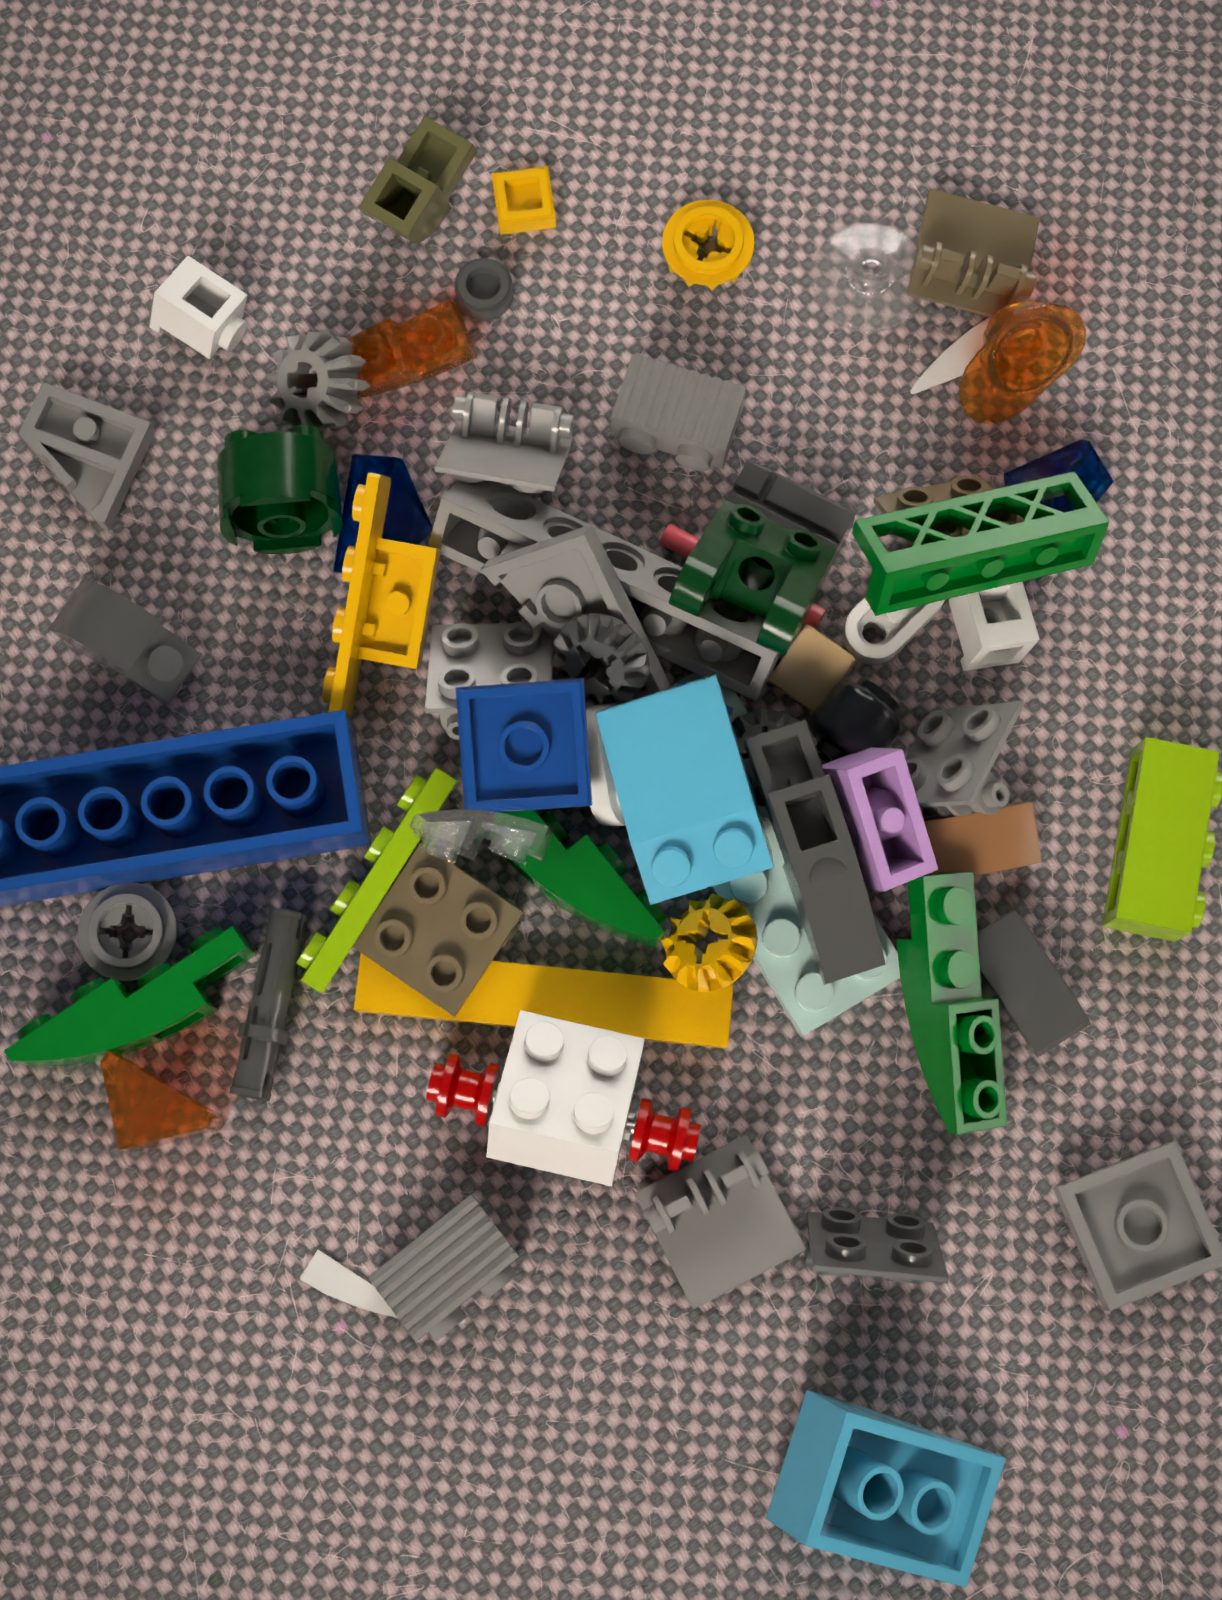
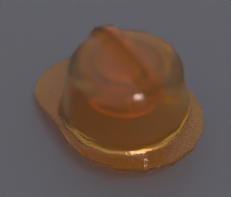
M1041 300L1013 302L998 310L985 328L983 347L966 366L959 385L960 403L966 415L979 423L997 424L1014 418L1026 409L1078 360L1085 346L1086 328L1080 315L1068 306L1051 303L1044 304Z

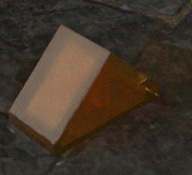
M107 1050L100 1061L118 1149L120 1151L134 1153L221 1130L227 1118L123 1055Z

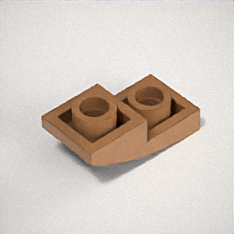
M1033 802L1010 803L1002 807L998 813L991 815L973 811L967 816L943 817L940 815L924 819L938 870L929 874L973 872V876L1042 862Z

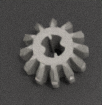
M313 329L312 332L308 331L307 335L296 333L293 336H287L288 350L279 349L272 353L279 365L278 372L265 376L273 384H277L278 388L269 402L275 404L276 407H285L283 421L291 425L314 426L320 429L322 433L324 430H328V428L341 429L344 426H348V413L357 414L359 411L364 410L356 397L358 391H364L371 387L365 380L358 378V372L367 361L362 359L361 356L351 355L353 342H350L345 337L333 336L326 330Z

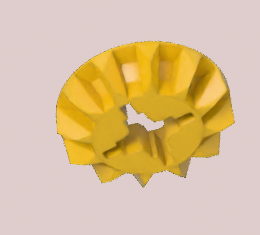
M698 200L681 207L670 217L663 231L662 253H664L670 273L675 272L683 278L688 287L693 284L706 285L713 291L719 284L728 281L735 284L747 266L750 267L755 244L754 234L747 218L732 205L718 200ZM717 229V249L721 253L711 251L707 258L704 257L702 261L698 260L699 245L694 241L704 243Z
M711 893L708 900L702 902L689 900V909L680 917H670L672 930L669 937L660 940L666 951V960L663 962V965L672 974L674 979L692 991L712 992L729 986L747 970L756 952L758 934L752 915L743 905L734 898L730 900ZM708 929H711L717 936L723 939L718 940V943L708 944L706 954H704L692 942H696L697 939L706 938Z

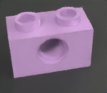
M871 747L822 765L825 775L830 774L867 889L884 892L938 870L903 749Z

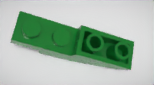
M535 810L498 812L504 821L488 832L492 844L512 867L538 891L569 913L617 937L653 948L661 943L660 940L664 939L665 931L659 924L666 920V916L657 903L650 905L645 890H642L637 895L632 892L620 877L627 872V868L606 842L596 847L590 838L585 835L566 850L562 844L569 839V836L548 810H545L540 815Z
M949 872L921 876L908 882L911 937L896 939L905 1008L923 1075L935 1106L949 1134L959 1135L1007 1126L999 1000L982 997L973 872Z
M231 926L225 931L221 927H216L192 942L189 946L192 954L171 967L169 963H163L141 976L136 982L139 989L134 993L131 992L126 984L114 978H110L106 982L103 978H98L83 985L70 996L72 1005L53 1018L50 1014H45L24 1025L16 1033L19 1041L5 1049L4 1053L10 1062L26 1066H66L122 1056L157 1044L192 1027L218 1011L219 1009L206 989L256 956L257 953L245 935L235 927Z

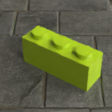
M1145 737L1130 751L1102 927L1176 942L1191 934L1192 928L1200 926L1206 906L1205 892L1198 891L1201 869L1209 866L1215 848V833L1208 831L1211 808L1216 809L1222 798V772L1217 771L1220 752Z

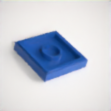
M584 678L456 687L465 814L593 805Z

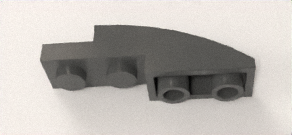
M806 720L746 738L744 747L785 862L783 869L824 985L885 965L872 907L848 827L830 774L825 775Z

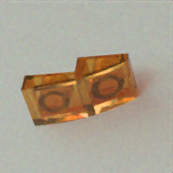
M450 299L400 325L388 318L348 339L350 342H353L351 355L361 356L362 359L367 361L358 372V378L365 380L371 385V387L364 391H358L357 395L362 398L421 382L477 358L459 306Z

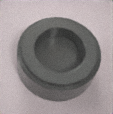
M489 258L475 259L466 263L457 273L454 286L457 303L460 309L469 317L481 321L493 320L503 315L511 306L513 301L512 278L507 268L500 262Z

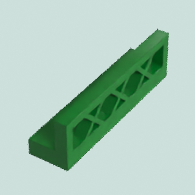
M1070 472L855 520L852 534L873 568L865 599L875 616L1093 565L1108 528L1109 520L1077 474ZM1065 495L1075 510L1062 512L1042 505L1041 502L1042 500ZM1005 510L1025 519L1023 522L1009 525L987 517L989 512ZM950 522L970 531L967 535L952 537L935 531L932 527L935 524ZM893 534L912 541L914 544L910 548L887 552L879 537Z

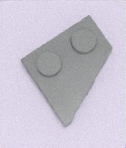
M43 382L18 434L102 529L110 531L156 430L149 421Z

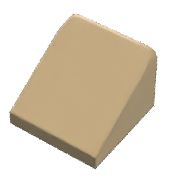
M807 624L792 643L786 656L782 658L768 682L813 714L831 689L837 683L843 682L852 670L856 659L846 650Z

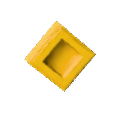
M548 166L491 173L500 235L556 228V216Z

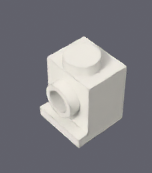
M187 256L154 292L149 327L157 333H160L163 329L208 359L220 347L231 352L242 339L248 325L242 319L247 294L190 256Z
M1023 581L949 599V605L964 654L960 660L963 671L1019 663L1040 640Z

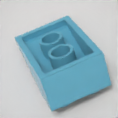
M716 674L595 712L630 844L650 905L774 868L771 846Z
M806 1390L766 1519L805 1546L967 1588L1006 1458L875 1410Z

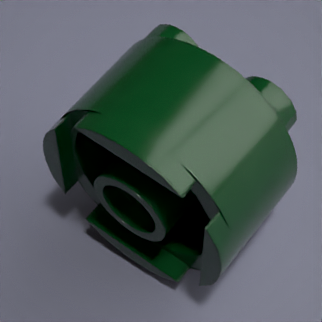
M297 425L289 428L286 432L257 434L250 430H237L227 434L224 438L225 448L218 455L216 464L220 531L228 542L238 546L237 537L253 541L254 552L293 554L309 551L321 546V535L330 530L333 532V537H336L341 532L343 521L338 457L335 450L329 444L322 441L320 429L310 425Z

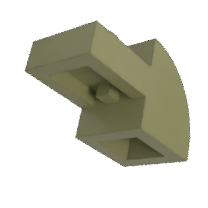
M424 115L398 160L395 161L390 157L388 158L360 204L359 209L365 215L413 243L424 241L440 226L450 212L451 207L447 201L477 153L473 143Z

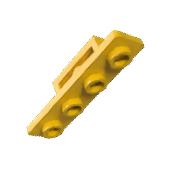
M370 472L367 475L366 485L359 484L354 495L352 518L353 521L360 523L356 546H348L342 567L343 582L350 584L346 607H338L332 628L333 642L340 643L336 667L330 666L327 669L322 690L323 702L330 703L329 712L345 710L349 718L353 715L362 659L406 668L421 669L441 549L382 539L391 478Z

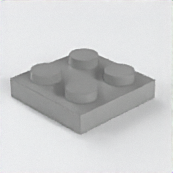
M1176 1141L1165 1143L1053 1188L1105 1311H1112L1222 1267L1221 1244Z

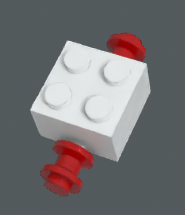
M522 1010L519 1012L499 1084L500 1065L490 1063L482 1074L463 1070L461 1057L450 1054L446 1065L434 1064L426 1095L427 1101L436 1102L435 1115L446 1118L452 1109L457 1107L473 1111L475 1124L486 1127L491 1114L487 1158L607 1186H612L622 1141L623 1139L629 1141L630 1134L633 1135L628 1157L629 1161L638 1162L646 1151L665 1156L668 1170L678 1172L681 1159L690 1162L694 1161L701 1124L689 1122L692 1109L682 1107L674 1118L654 1113L651 1099L646 1098L641 1099L637 1121L633 1122L635 1114L630 1113L629 1110L645 1038Z

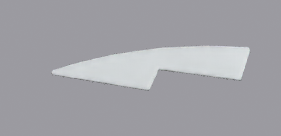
M1024 299L1019 324L989 317L967 331L940 354L919 377L910 393H919L994 364L986 347L987 345L1040 325L1028 300Z
M320 1250L316 1251L300 1276L301 1281L328 1296L367 1311L398 1318L372 1284Z

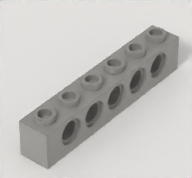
M458 480L441 498L427 547L441 549V555L482 573L480 569L491 558L590 524L499 482L485 480L479 483H466ZM594 527L655 654L703 677L716 674L720 685L757 701L781 656L779 653L756 644L764 624V618L722 599L717 601L710 598L699 617L670 605L671 593L683 567Z

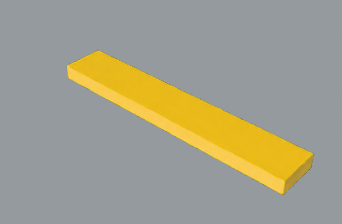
M361 953L353 1010L362 1013L512 1028L516 1027L519 1012L522 1010L645 1038V1041L727 1049L733 984L717 991L697 992L685 988L673 978L492 961L456 1017H454Z

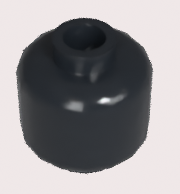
M859 678L856 683L850 681L837 683L809 719L810 732L818 741L816 747L819 758L828 763L871 747L888 748L900 731V721L895 714L899 708L897 702L886 691L865 678Z

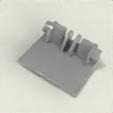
M469 391L467 397L458 395L455 397L453 419L458 421L435 465L434 472L452 474L455 479L466 483H479L487 480L511 484L514 489L524 493H539L544 490L555 492L574 437L571 436L574 415L565 414L564 408L560 406L533 403L530 427L527 429L529 402L522 400L518 410L516 427L509 426L511 398H503L499 422L496 424L498 396Z
M528 622L432 625L425 714L440 713L443 729L449 737L459 740L456 687L551 681L553 638L540 624L533 628Z
M1022 701L930 711L929 715L920 724L917 731L918 735L905 758L923 818H928L931 815H941L943 817L967 816L973 810L985 815L998 813L1002 807L1007 805L1010 797L1009 789L990 770L1024 706Z
M747 1135L728 1143L679 1169L678 1172L675 1171L634 1193L693 1310L806 1250L767 1175L769 1171L758 1151L754 1150Z

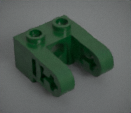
M724 500L688 556L671 593L669 604L699 617L710 598L717 601L719 599L725 600L764 618V624L756 644L786 656L812 608L837 549L823 544L819 537L809 531L802 529L792 530L767 519L755 507L746 504L735 505ZM753 557H761L767 560L773 569L761 567L754 561Z

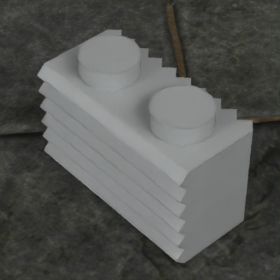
M639 353L632 354L611 415V436L619 438V444L622 447L638 454H651L653 449L676 455L675 460L680 465L691 470L707 471L710 466L723 469L744 407L746 387L741 383L734 384L730 380L723 381L719 377H711L707 373L700 374L696 370L689 371L685 367H677L673 363L666 364L662 360H654L650 356L643 357Z
M469 1195L368 1279L415 1341L420 1340L429 1332L437 1342L467 1317L460 1306L480 1290L488 1300L518 1275L511 1267V1264L521 1256L473 1195Z

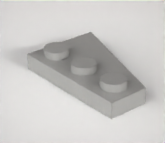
M593 524L491 558L480 569L494 586L501 582L519 601L522 607L518 612L533 628L540 624L553 640H555L561 629L570 620L589 613L609 615L630 626L643 641L650 663L646 683L631 700L667 690L671 687ZM615 654L607 658L603 656L597 659L591 656L586 668L588 670L603 668L606 671ZM621 701V702H615V703H616V704H622V703H624V702Z

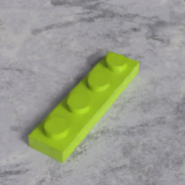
M437 767L426 780L417 774L415 775L397 803L398 807L406 811L397 827L392 832L383 826L364 855V858L373 864L362 882L358 884L354 880L349 879L330 908L332 912L339 915V918L327 937L316 931L298 958L296 964L306 969L299 979L300 982L323 994L457 780Z

